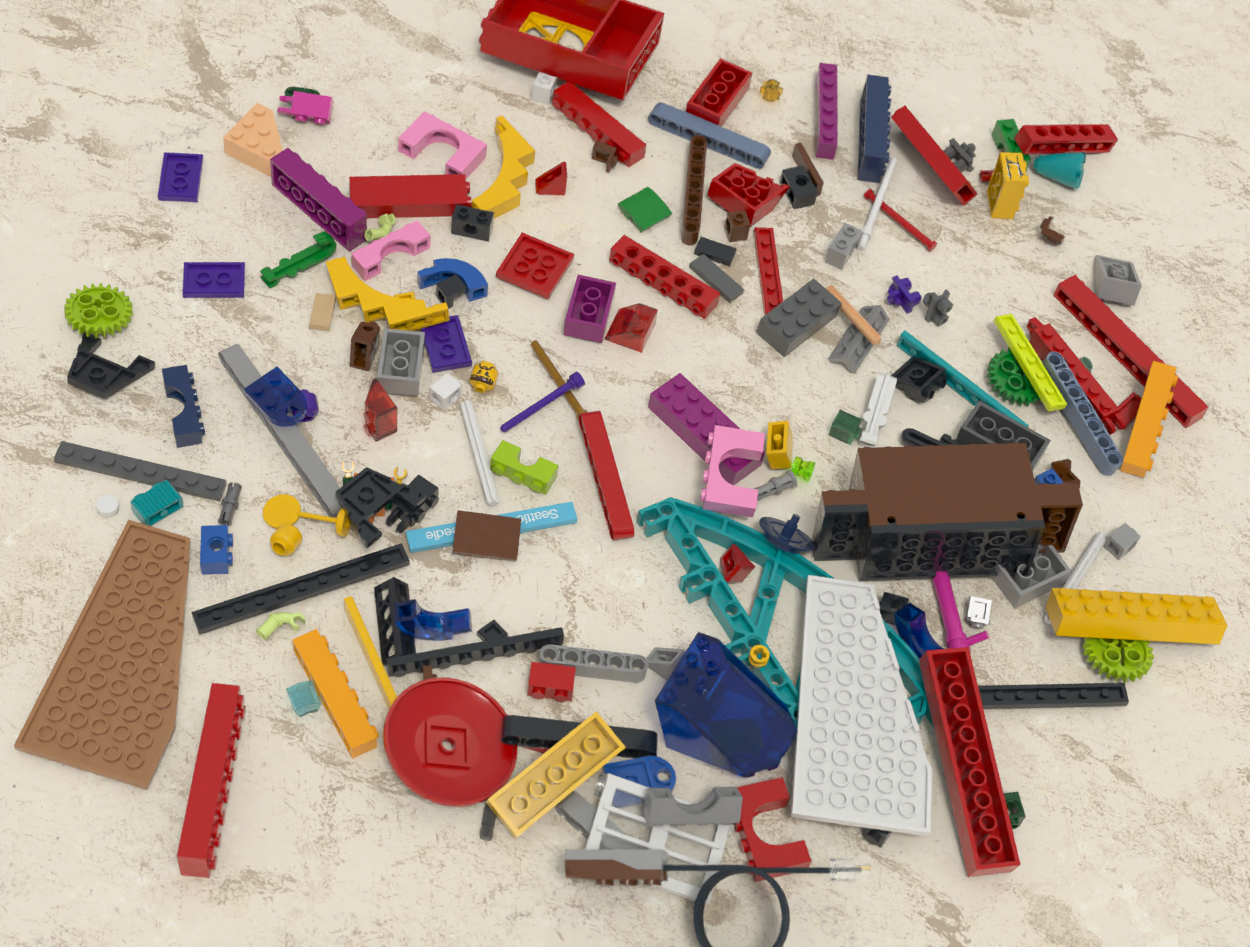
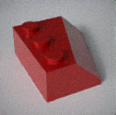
M734 163L711 180L707 196L728 212L746 211L751 227L773 211L789 189V185L783 183L781 186L774 183V179L770 177L762 178L756 175L755 171Z

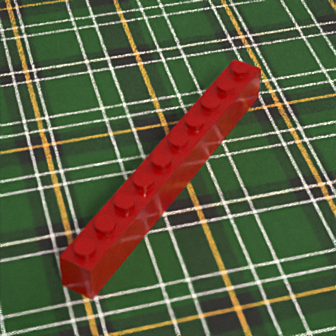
M1076 275L1058 284L1053 296L1145 387L1153 361L1165 364L1163 360ZM1178 377L1176 386H1171L1170 389L1171 392H1174L1171 403H1166L1165 408L1169 409L1168 412L1186 429L1201 420L1209 407Z

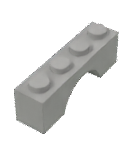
M714 787L709 796L703 801L696 804H683L674 798L669 788H646L644 816L648 824L653 826H663L664 824H675L678 826H685L686 824L708 825L709 823L730 825L731 823H740L743 797L737 787Z

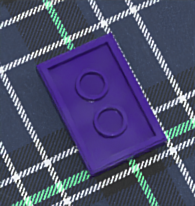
M164 152L158 201L198 202L203 154Z
M184 262L183 298H244L245 262Z
M458 315L449 316L450 321L420 329L421 332H425V349L432 373L472 366L471 356Z

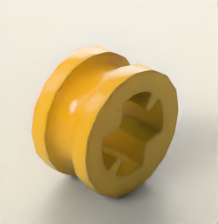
M763 645L752 647L749 654L750 664L757 668L764 667L770 657L769 650ZM757 653L762 654L761 659H757Z

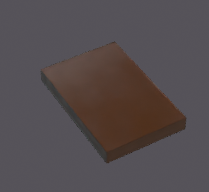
M457 510L452 553L516 562L521 518Z

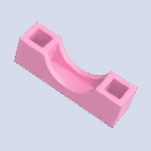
M418 220L407 224L403 228L391 232L387 236L375 240L371 244L351 253L352 267L364 281H367L381 273V262L387 255L394 252H405L416 256L429 249L431 235Z

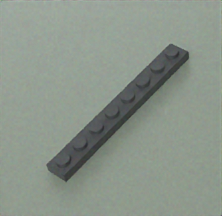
M61 441L54 456V461L58 464L151 486L168 480L177 492L219 502L227 486L225 479Z

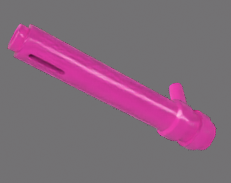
M946 571L935 572L936 577L932 579L946 632L945 641L949 649L969 647L989 639V634L986 630L967 638L966 633L962 629L950 577H948Z

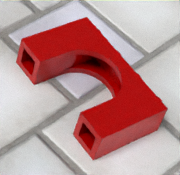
M783 777L737 787L743 799L740 823H733L735 832H739L741 838L739 841L740 849L743 854H746L748 860L746 866L754 868L809 867L811 858L805 840L783 845H771L762 841L756 835L752 826V820L757 815L787 807L790 796ZM749 873V875H753L755 882L765 880L757 874ZM767 873V874L770 875L772 878H776V877L785 876V875H789V874H793V873Z

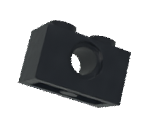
M804 166L783 169L779 183L781 186L783 183L789 185V189L785 194L793 209L814 205L818 196V190L813 185L810 174L806 172Z
M456 204L452 216L451 234L489 242L493 230L494 212Z

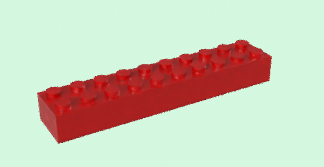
M969 647L928 650L919 659V664L968 877L1012 872L1021 864Z

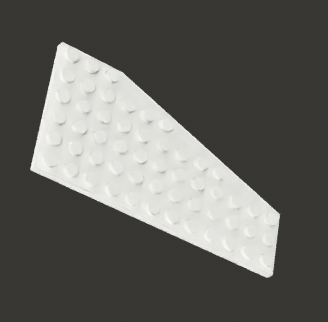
M808 575L791 817L929 837L931 833L932 767L928 763L919 735L920 730L911 702L908 700L899 673V665L891 640L888 639L873 584Z

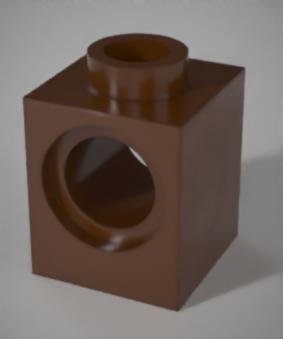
M746 211L727 213L724 230L729 242L748 239L750 222Z

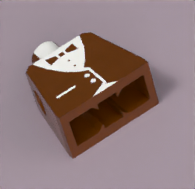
M360 322L351 338L350 367L370 371L380 343V326L376 322Z

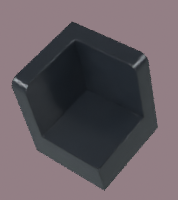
M457 274L436 284V297L441 303H446L448 309L453 307L454 296L466 291L465 284Z

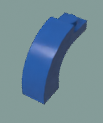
M452 258L433 260V267L417 271V284L420 289L434 286L457 274L466 286L464 293L469 302L487 297L488 283L483 274L476 267L462 260Z

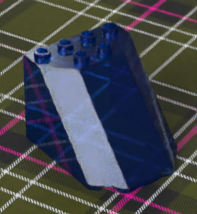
M701 632L696 634L654 700L666 748L744 778L755 776L756 772L765 769L768 771L777 769L782 757L785 756L792 740L797 735V729L787 705L718 638Z

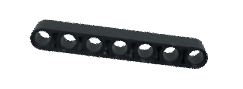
M508 715L502 719L501 741L508 745L550 749L579 726L581 722ZM609 726L626 747L616 755L617 757L641 758L657 756L658 734L655 731Z

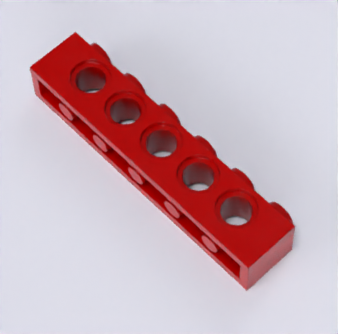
M1109 124L1023 125L1014 138L1023 154L1108 153L1118 141Z
M623 235L611 247L610 262L627 271L631 276L640 279L646 285L658 290L662 295L676 301L677 304L689 309L695 315L706 319L718 305L720 292L628 236Z

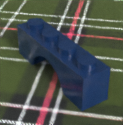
M187 365L163 368L162 375L167 398L176 399L185 406L178 416L172 418L177 448L202 444L201 435H205L203 422L199 423L198 418H202L200 406H195L198 396L196 389L191 387V385L195 384L193 372L188 373Z

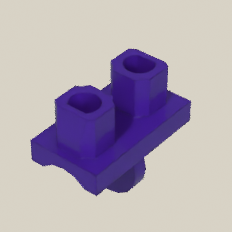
M898 275L893 276V282L887 291L889 294L887 302L890 305L896 303L897 306L903 308L906 314L912 312L913 307L920 303L922 296L918 291L909 292L912 284L908 277L900 279Z

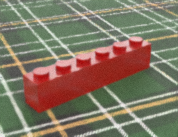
M568 81L553 91V106L565 114L569 120L577 124L581 130L589 134L593 140L616 147V156H618V160L629 168L645 157L647 144L573 83Z

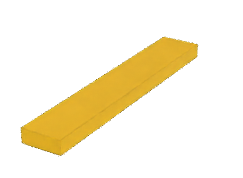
M353 597L344 598L345 613L389 710L397 698L396 693Z

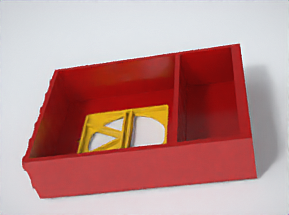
M497 0L494 8L489 10L488 16L483 18L481 22L483 30L479 38V43L481 44L480 52L624 100L660 42L665 13L628 0ZM543 26H557L558 28L552 35ZM535 27L547 38H539L526 32ZM566 30L573 32L582 40L584 47L581 52L557 44Z

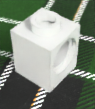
M539 72L533 84L532 101L550 105L553 91L556 88V77Z
M446 373L430 387L429 400L445 411L461 398L462 385L456 378H452Z

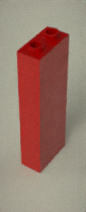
M905 105L897 109L891 116L893 121L961 204L965 206L978 195L976 190Z
M465 174L349 177L350 199L358 208H362L366 212L367 218H379V216L386 213L387 215L393 213L395 218L453 216L456 204L471 207V196H467V193H470V182H466Z

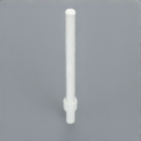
M894 157L890 158L865 227L862 228L861 238L857 246L859 250L865 249L867 241L872 236L874 222L898 161Z

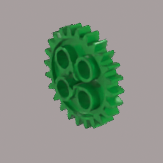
M1008 348L1006 352L1002 349L999 354L996 353L986 369L988 371L986 377L990 378L988 384L994 385L991 390H998L997 397L1003 395L1004 402L1010 399L1011 405L1017 401L1019 406L1023 402L1029 406L1031 402L1036 404L1038 400L1041 401L1011 349Z

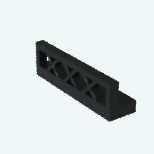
M395 577L374 587L382 664L386 667L387 658L416 653L409 587L407 583ZM388 589V594L385 600H383L382 591ZM388 606H390V613L387 619H385L384 614ZM391 625L393 631L388 639L386 633ZM392 645H394L395 654L389 657V651Z

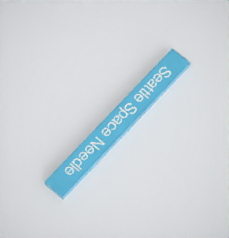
M573 502L498 515L521 518L520 533L577 523ZM456 522L406 531L410 553L453 546Z

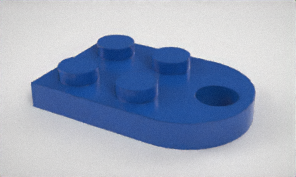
M646 756L608 763L602 768L605 780H607L609 773L648 788H669L671 793L676 782V774L672 765L665 759L657 756ZM664 772L669 775L670 779L662 781L657 775ZM617 789L612 800V806L618 809L645 804V799Z

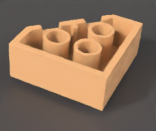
M256 103L223 137L225 154L271 177L270 158L283 151L273 110Z

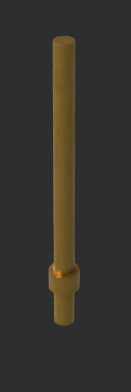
M534 340L531 343L532 348L558 387L565 384V381L539 342ZM569 390L564 396L576 412V417L579 420V414L586 413L587 410L582 408L571 390Z

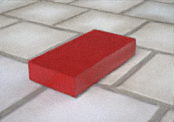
M1135 392L1118 406L1120 409L1118 413L1125 421L1126 426L1124 429L1136 419L1142 398Z

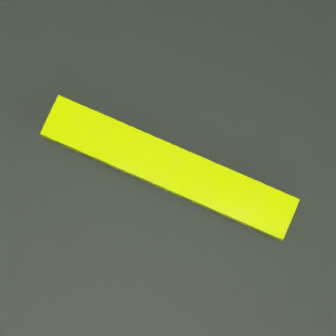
M1013 314L996 316L993 320L1047 411L1065 409L1067 406L1065 399Z

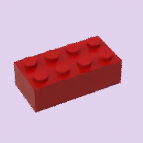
M720 58L687 102L686 112L722 127L750 88L752 72Z

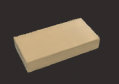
M315 294L309 329L330 331L336 295Z

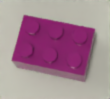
M578 274L565 318L563 334L603 343L615 296L616 282Z

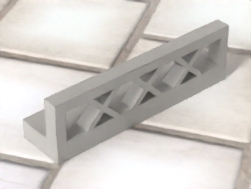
M882 305L863 306L859 311L879 335L890 320ZM851 323L828 358L831 363L844 362L849 372L857 371L873 346L856 329L857 327L853 323Z

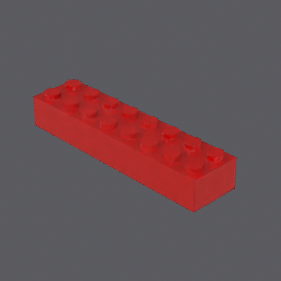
M212 683L177 852V861L182 876L210 878L211 870L216 869L217 855H215V848H219L221 843L219 829L220 825L223 826L225 822L226 812L223 809L224 804H228L230 790H228V782H232L234 775L232 761H236L238 754L236 740H240L242 733L240 719L245 718L246 712L244 695H241L240 686L219 683Z

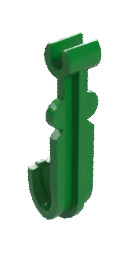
M326 231L313 235L317 244L292 255L291 259L282 258L279 261V266L273 269L270 267L263 268L260 271L263 276L260 278L269 288H273L279 283L281 278L297 276L298 270L304 271L333 255L337 247L334 238Z

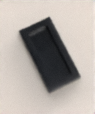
M700 237L694 254L698 256L704 254L712 261L730 266L737 248Z

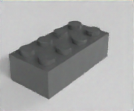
M813 278L760 319L756 332L783 357H786L836 318L842 303Z
M978 401L965 420L956 438L966 445L1026 443L1032 471H1034L1045 454L1051 441L981 401Z

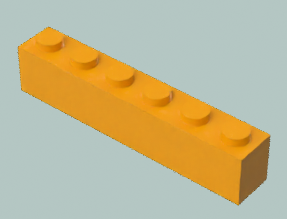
M1153 361L1121 466V472L1142 478L1145 477L1146 471L1151 472L1154 460L1150 458L1151 454H1156L1159 445L1155 440L1156 437H1161L1164 428L1160 423L1161 420H1166L1169 409L1165 408L1166 403H1171L1174 392H1171L1170 389L1171 386L1175 387L1178 375H1175L1177 367Z
M315 629L292 639L293 651L351 758L353 759L377 748L378 731L374 725L371 726L369 724V716L366 709L359 706L357 702L359 698L355 689L349 688L347 684L349 683L348 677L344 670L340 671L338 668L339 662L335 653H330L328 650L329 644L324 635L321 636L318 630Z

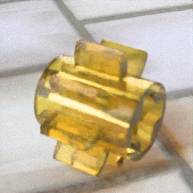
M769 79L767 82L764 81L763 86L760 88L763 99L768 102L779 100L783 92V88L779 87L780 82L775 79Z

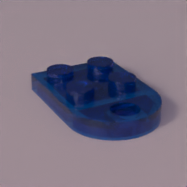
M278 366L243 389L244 394L269 421L277 426H293L299 423L307 413L308 406L304 394ZM291 410L298 412L295 416L287 415Z

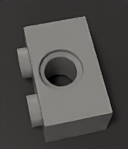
M844 223L828 249L825 263L843 270L858 246L862 230Z

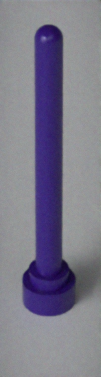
M574 372L569 376L565 384L502 424L500 430L507 432L569 390L580 389L585 385L583 377L579 372Z

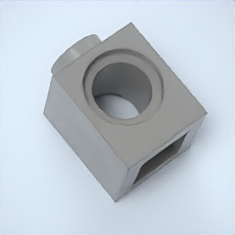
M1124 523L1109 535L1103 547L1117 560H1120L1136 546L1141 536Z

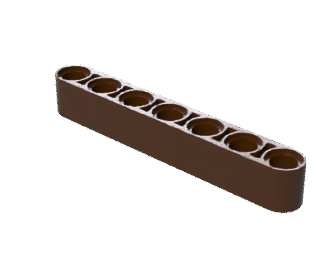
M700 135L691 138L688 151L681 241L688 246L697 243L701 226L707 140Z

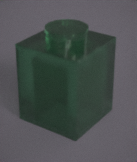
M839 410L832 423L829 436L851 445L854 438L858 440L863 430L860 427L862 419Z

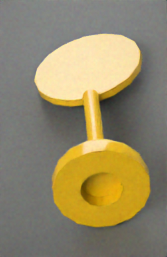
M288 494L272 497L263 507L265 522L275 529L282 524L293 525L298 521L299 517L335 523L336 534L340 537H346L350 531L351 522L343 508L339 510L337 518L301 512L299 501Z

